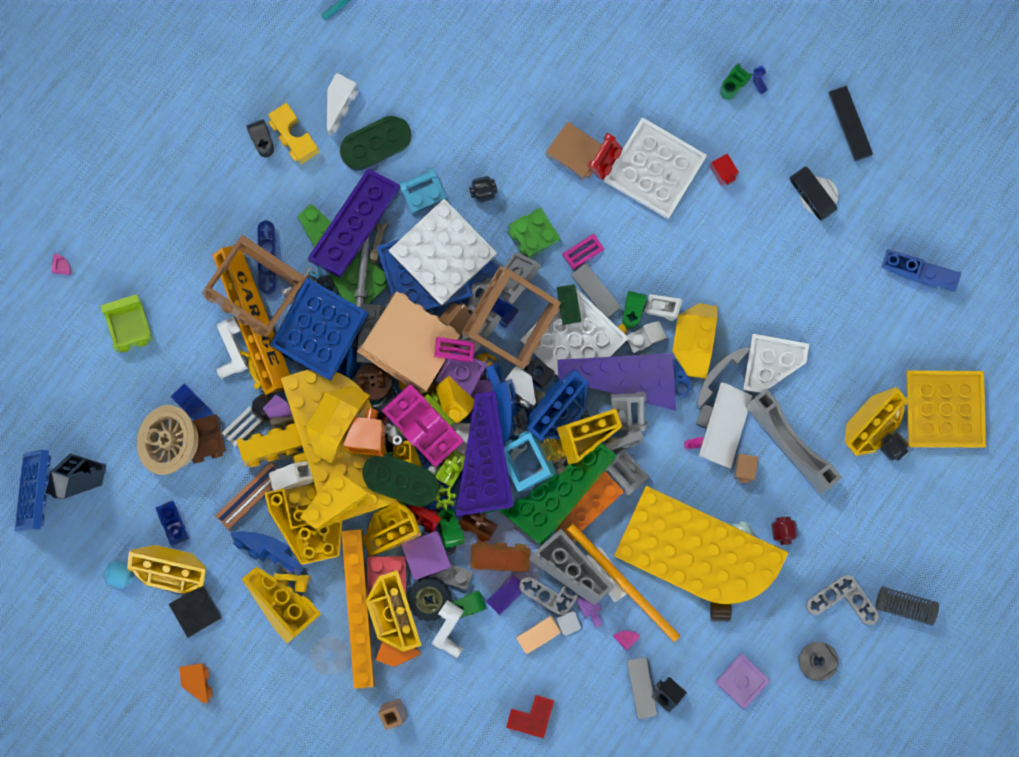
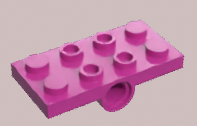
M411 383L382 409L383 413L400 429L408 441L416 446L435 467L464 441Z

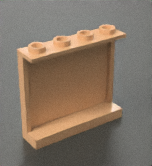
M396 292L391 296L387 307L357 352L408 386L411 383L420 394H423L427 391L446 360L434 357L436 337L458 340L460 335L453 327L443 324L437 316L427 313L421 305L411 302L408 296ZM440 343V346H447V347H453V346H454V345H451V344Z

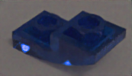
M174 500L156 507L161 525L171 546L189 539Z

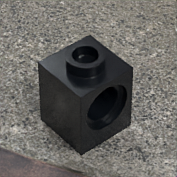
M538 358L534 362L530 361L524 368L526 373L532 376V382L542 390L555 373ZM541 369L543 375L536 377L533 374V370Z
M668 677L664 682L660 680L653 688L655 693L651 697L666 711L670 712L678 705L687 692L672 678Z

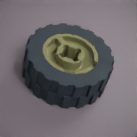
M428 576L420 579L413 584L408 593L407 601L410 611L420 620L435 621L442 617L438 613L446 601L451 602V592L447 584L443 580L437 579V577ZM432 595L433 601H426V597Z

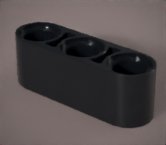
M804 166L789 177L794 188L820 221H823L837 211L835 202L808 167Z

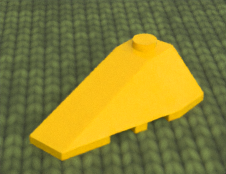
M257 566L241 579L272 627L286 643H289L321 615L308 598L295 593L289 586L286 587L279 583L276 578Z

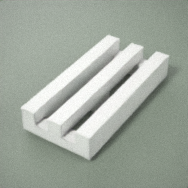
M249 406L222 434L237 447V442L233 438L256 418L257 421L238 438H243L244 440L263 421L253 415ZM250 413L252 414V415H251L244 423H242L231 435H229V433H230L247 415H249Z

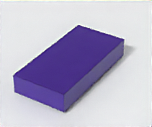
M513 574L486 602L501 615L522 594L519 590L521 581Z

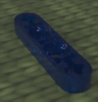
M262 221L257 228L258 245L262 247L266 243L271 244L272 250L269 253L276 257L275 227L270 221ZM266 225L271 229L268 231L269 239H265V233L261 231L265 229ZM258 262V283L262 293L270 295L275 292L277 274L271 270L269 272L263 271L262 264ZM262 275H273V277H269L270 284H273V286L269 287V290L263 287L266 284V277H262Z

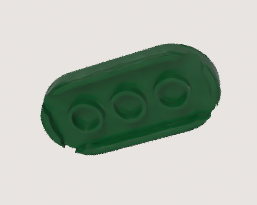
M396 116L384 117L347 135L340 147L341 159L346 166L354 170L369 168L405 150L411 141V129L402 118Z
M384 454V457H371L363 467L362 475L364 482L370 490L414 507L427 506L437 497L439 491L438 480L426 468Z

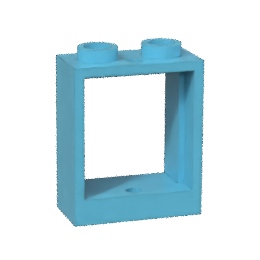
M529 431L518 435L519 439L514 442L509 440L503 444L507 470L518 492L526 491L557 474L542 442ZM530 441L543 470L522 480L509 451Z

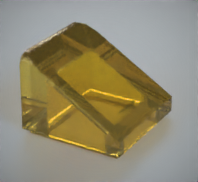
M544 439L541 445L548 462L566 457L559 439Z

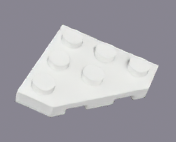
M752 334L743 391L760 394L766 388H771L807 362L809 344Z

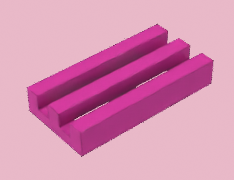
M592 234L563 253L562 256L566 259L571 269L575 270L604 251V247L595 234ZM594 240L593 244L573 257H569L570 254ZM598 246V249H596L583 259L579 260L575 264L573 263V261H575L588 251Z
M436 337L434 357L473 362L475 342ZM440 343L470 347V350L440 346ZM439 350H441V351H447V352L467 354V355H469V356L457 355V354H450V353H444V352H439Z

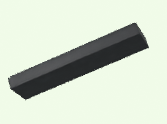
M847 86L829 91L830 100L854 162L871 157L873 152Z

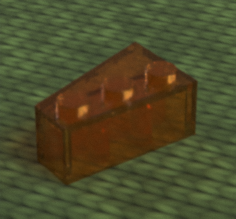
M488 542L472 543L470 568L529 573L530 560L528 559L530 558V548H526V544H515V547L507 546V543H495V545H488Z

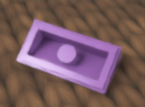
M277 395L263 408L269 419L281 416L287 417L292 414L286 401Z

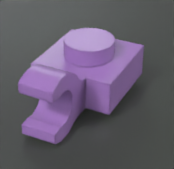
M583 597L577 599L584 618L590 616L595 628L601 626L602 621L597 613L602 610L600 603L598 602L596 605H593Z

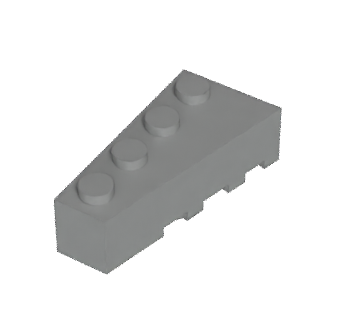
M562 529L538 548L528 559L593 605H596L614 588Z

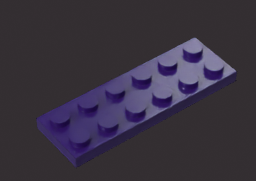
M367 168L309 255L308 261L341 278L400 190V184Z

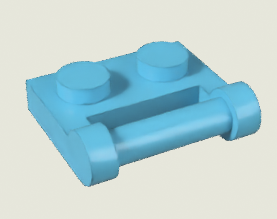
M433 168L429 169L427 173L407 182L402 181L399 183L412 215L440 203L443 199L447 200ZM427 180H432L433 184L409 194V188Z

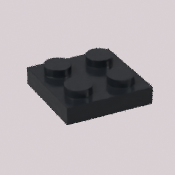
M204 585L168 604L187 638L222 619Z

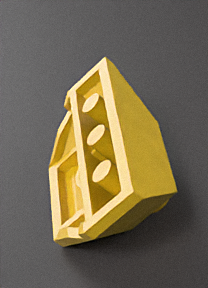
M698 303L678 315L672 353L687 376L707 378L717 324L718 306Z
M354 386L324 394L306 426L315 455L332 464L346 440L354 418L359 417L370 395Z
M897 387L871 396L846 423L844 443L855 456L876 452L883 444L880 440L888 433L892 434L901 424L908 400Z
M397 501L373 514L363 541L369 557L399 547L401 544L411 541L422 534L414 514L402 502Z
M158 545L129 551L127 569L133 572L147 586L185 594L204 585L206 567L193 553Z
M398 570L378 576L366 599L377 639L402 652L422 646Z

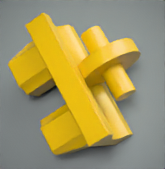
M293 572L291 574H273V577L286 587L288 586V581H295V592H306L307 584L310 582L311 577L309 575L297 576Z

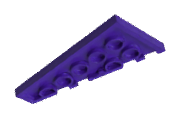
M495 391L475 394L455 516L513 507Z

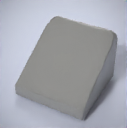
M703 404L696 424L708 427L713 407Z
M575 611L556 618L563 636L581 629Z

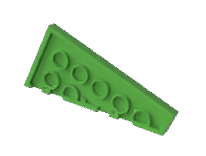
M312 204L298 215L302 228L315 248L331 222ZM359 250L341 278L326 271L333 280L340 296L355 305L357 300L355 299V290L358 289L361 250ZM369 257L365 286L367 296L364 304H371L388 287L384 271L375 263H371Z

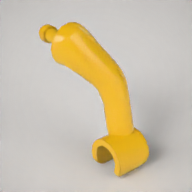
M240 351V355L247 356L248 370L255 382L254 388L258 389L261 387L262 391H264L250 353Z

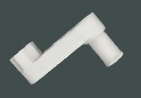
M235 316L217 324V328L232 359L230 363L216 369L221 379L248 369L244 355H240L242 350L234 335L241 331Z
M447 600L438 613L446 621L432 644L440 650H445L457 659L464 648L451 641L449 635L464 610Z

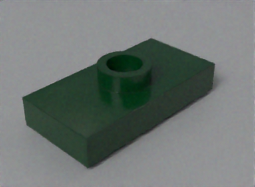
M575 284L556 287L558 301L561 302L559 307L562 325L581 323Z

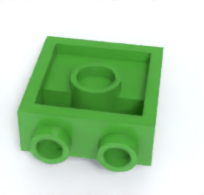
M541 207L527 216L520 217L508 226L509 230L507 232L513 241L516 239L519 244L517 247L519 252L528 258H532L561 240Z

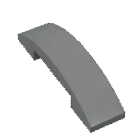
M748 347L729 354L713 368L698 394L696 403L698 409L713 393L708 386L729 362L737 366L750 349Z

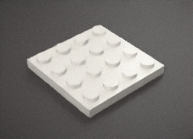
M642 117L622 149L621 156L614 162L611 173L606 175L603 182L669 220L707 155Z
M445 199L388 250L441 306L497 255V252Z
M577 288L581 323L562 325L559 309L557 315L552 318L548 331L540 339L539 347L533 352L544 364L555 371L554 374L557 376V360L611 357L629 339ZM536 324L520 340L524 345Z

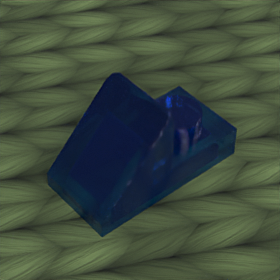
M499 298L490 313L493 311L502 318L499 324L504 328L509 325L519 312L515 306Z

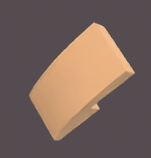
M552 615L536 623L532 628L519 634L516 639L525 653L528 654L562 631Z

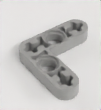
M849 575L838 578L806 602L807 612L812 615H818L844 597L863 624L873 625L879 618L875 607L855 579ZM843 579L846 581L850 580V589L847 587L840 590L843 594L840 595L839 590L834 585L837 584V587H840L844 584ZM829 589L836 593V597L832 601L828 600L825 596L826 591ZM821 595L822 600L825 603H827V605L824 606V603H822L818 606V611H816L815 609L811 610V602H819L821 599L818 596ZM855 595H860L863 598V603L860 606L853 603ZM867 604L869 607L865 609L868 613L872 612L874 614L872 616L873 620H865L866 613L864 610L859 612L858 609L863 608Z
M531 577L522 579L519 584V590L522 594L559 616L569 612L579 595L577 593L575 595H568L566 593V585H563L558 594ZM530 581L532 583L531 587L537 589V586L541 587L535 597L532 596L534 591L531 589L528 591L524 590V582L528 583ZM547 591L550 594L549 601H541L539 598L540 592ZM563 594L566 598L572 599L570 603L567 600L564 604L566 610L559 612L556 604H560L564 598L560 597Z

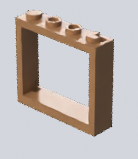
M242 234L210 279L202 294L207 301L215 302L221 306L220 308L225 313H231L237 317L240 323L252 327L253 331L258 335L267 337L306 280V277ZM239 250L294 286L268 325L212 289Z
M499 266L463 329L462 334L514 366L524 369L530 363L534 350L539 347L543 334L548 331L552 318L559 312L561 302L508 268ZM509 278L549 302L517 358L478 335L479 330Z

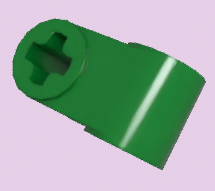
M740 63L735 65L722 83L720 96L725 100L733 99L753 76L752 73H748L740 67ZM730 86L733 88V91L729 92L725 87Z
M628 291L622 317V324L627 329H634L638 326L647 295ZM630 316H633V322H629Z
M443 509L438 516L441 518L438 528L445 549L464 544L463 532L455 512L451 509L446 511Z
M480 590L452 602V604L464 610L460 619L487 609Z

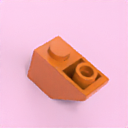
M382 641L376 661L396 667L420 656L421 651H418V647L402 652Z
M205 663L179 667L181 687L201 702L210 703L213 693L211 686L208 687L207 681L210 678L209 667H206Z

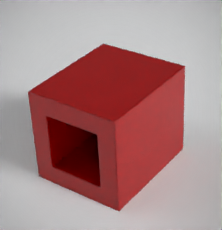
M728 153L710 164V169L720 186L725 183L730 185L737 180L736 177L739 171Z

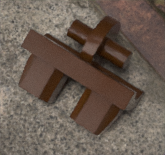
M484 512L481 515L479 513L463 515L459 521L461 529L476 534L477 539L482 542L490 540L498 525L485 518L486 513Z

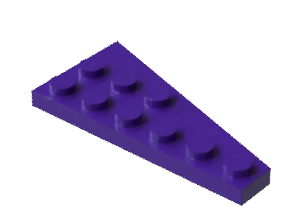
M673 353L557 360L558 379L563 378L572 370H576L588 381V387L611 394L645 392V403L676 411Z

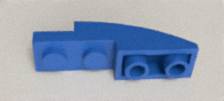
M889 249L886 251L881 268L906 279L936 289L939 287L956 292L961 277V272L924 262V259Z
M498 362L486 367V376L492 384V391H495L503 443H506L513 439L516 425H514L512 417H517V399L512 379H504Z
M233 531L230 534L234 540L233 544L240 550L245 549L248 551V555L253 559H260L264 562L268 558L274 564L277 562L281 564L287 573L291 574L293 572L297 576L303 571L300 563L292 558L293 553L285 543L273 537L255 532Z

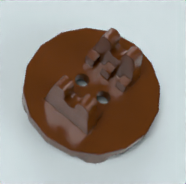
M376 364L364 365L354 376V382L363 392L370 395V401H376L389 395L392 387V377Z

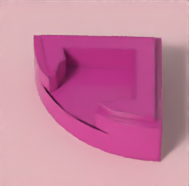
M54 254L51 272L54 274L72 275L71 266L68 261L61 255Z
M704 437L685 441L684 449L701 448Z
M621 631L613 637L628 650L640 635L632 631Z

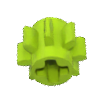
M442 485L440 486L437 497L433 501L437 502L436 509L444 507L446 511L449 504L454 506V502L451 499L455 498L456 494L450 493L451 487L445 489ZM445 495H447V500H440V496L444 497Z

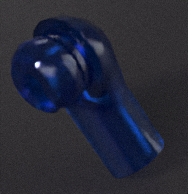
M762 65L753 70V83L760 94L768 90L762 80V76L766 74V70Z

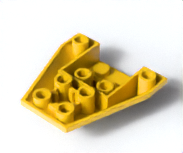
M315 484L264 493L268 512L300 565L339 557L343 521L330 526L327 525L318 531L300 518L318 494Z

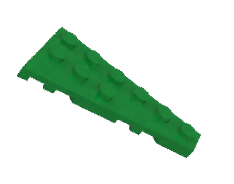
M600 443L579 462L568 465L559 475L555 474L531 490V494L523 499H518L513 507L505 508L501 513L542 546L617 455Z

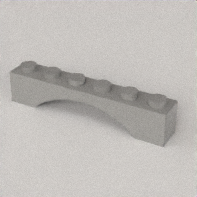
M767 388L746 405V408L820 495L842 478L830 462L814 453L798 437L786 420L779 402Z

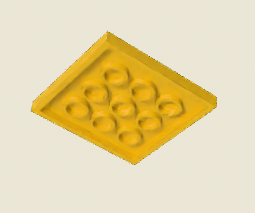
M906 371L908 448H986L984 371Z

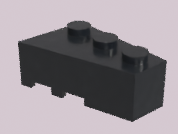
M70 453L50 471L49 483L45 493L50 494L56 499H65L102 486L106 464Z

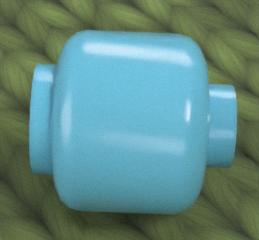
M113 561L112 564L108 563L103 578L106 579V584L123 589L126 584H131L134 574L127 569L128 564Z

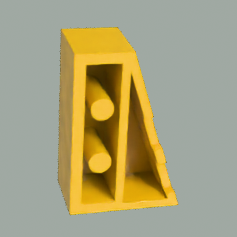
M612 409L557 428L569 465L579 462L585 455L593 451L595 447L622 427L617 409Z
M335 470L300 518L319 531L370 495L338 470Z

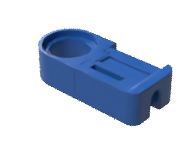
M673 359L675 395L685 397L691 390L690 378L687 377L679 362ZM679 383L687 385L685 393L677 391L676 387Z

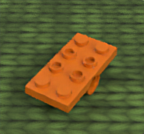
M604 471L556 528L555 532L557 533L562 529L573 540L572 535L566 530L568 526L574 523L580 531H583L624 491Z

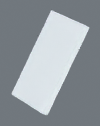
M726 383L720 384L700 450V457L723 467L731 468L748 413L746 405L751 402L752 395Z

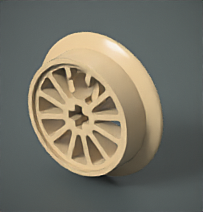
M163 405L154 409L143 420L137 436V451L142 464L150 472L158 475L171 474L183 468L193 459L197 451L199 441L197 428L187 413L177 406Z

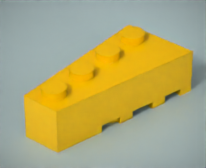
M295 423L285 426V430H282V428L272 429L265 436L259 433L251 435L247 441H243V438L236 439L244 466L254 468L259 466L262 461L272 462L278 460L280 455L286 454V456H291L297 453V449H302L303 446Z

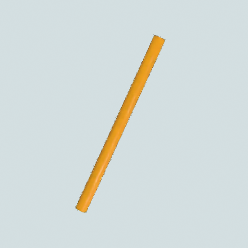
M574 523L568 526L566 530L661 630L675 642L680 637V634Z

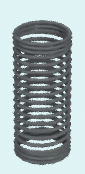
M882 586L876 599L875 609L878 611L884 610L888 614L891 612V614L894 613L898 617L901 615V617H908V619L911 618V620H918V622L921 621V623L933 626L938 616L939 602L928 601L925 598H918V596L904 592L901 593V591L891 590V588Z

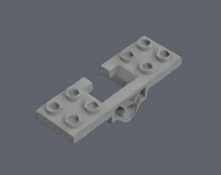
M515 252L504 267L530 282L541 268V265L537 261ZM488 277L485 282L474 283L470 287L472 297L469 298V303L466 305L470 309V315L473 314L489 286L491 278ZM509 278L502 290L506 292L503 299L513 304L525 290V287ZM481 288V294L476 297V290ZM492 311L487 316L478 335L486 339L502 318ZM462 333L458 340L475 342ZM475 342L474 354L481 346L477 342ZM457 345L453 346L455 348L470 350V347Z

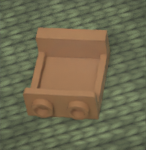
M567 122L547 149L546 157L551 160L554 158L577 174L580 180L583 181L585 177L589 178L593 172L587 165L590 160L593 161L602 144L570 122Z

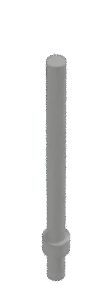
M370 235L361 247L358 289L355 290L356 306L360 308L367 296L365 286Z

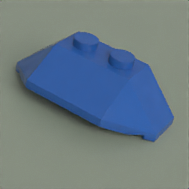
M572 370L557 381L530 413L526 428L539 441L560 439L557 428L578 421L587 410L588 381L576 370Z

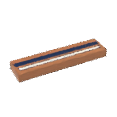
M270 462L215 517L230 530L265 496V492H269L272 489L269 473L278 470V468Z

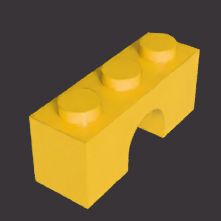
M287 102L268 114L270 119L268 124L273 131L277 130L280 136L278 138L283 146L287 145L291 151L288 153L294 162L298 160L302 165L320 153L308 133L301 137H294L290 134L291 128L299 123Z

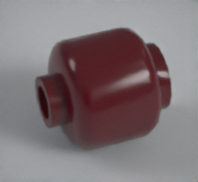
M791 517L776 518V521L772 522V537L774 541H780V545L792 544L791 540L797 539V523L795 520H791Z

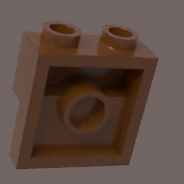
M215 414L193 420L199 439L197 451L191 460L193 464L204 462V458L209 456L212 459L222 457L223 453L227 452L218 415Z

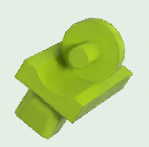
M456 449L452 451L435 475L437 480L452 488L463 470L465 455Z

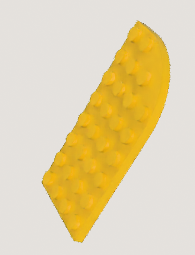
M305 370L281 378L317 493L320 492L335 470H338L370 495L350 510L344 512L328 524V526L397 502L398 500L370 490L364 482L362 475L363 467L366 461L375 455L347 452L343 443L331 464L315 455L306 426L324 394L351 386L361 391L363 390L350 378L337 372L332 381L313 370ZM369 399L359 415L361 418H365L367 409H373ZM384 446V454H387L386 447Z
M646 486L614 557L705 600L720 604H735L748 601L764 592L777 578L789 552Z

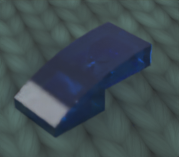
M185 383L171 396L193 420L208 417L213 413Z

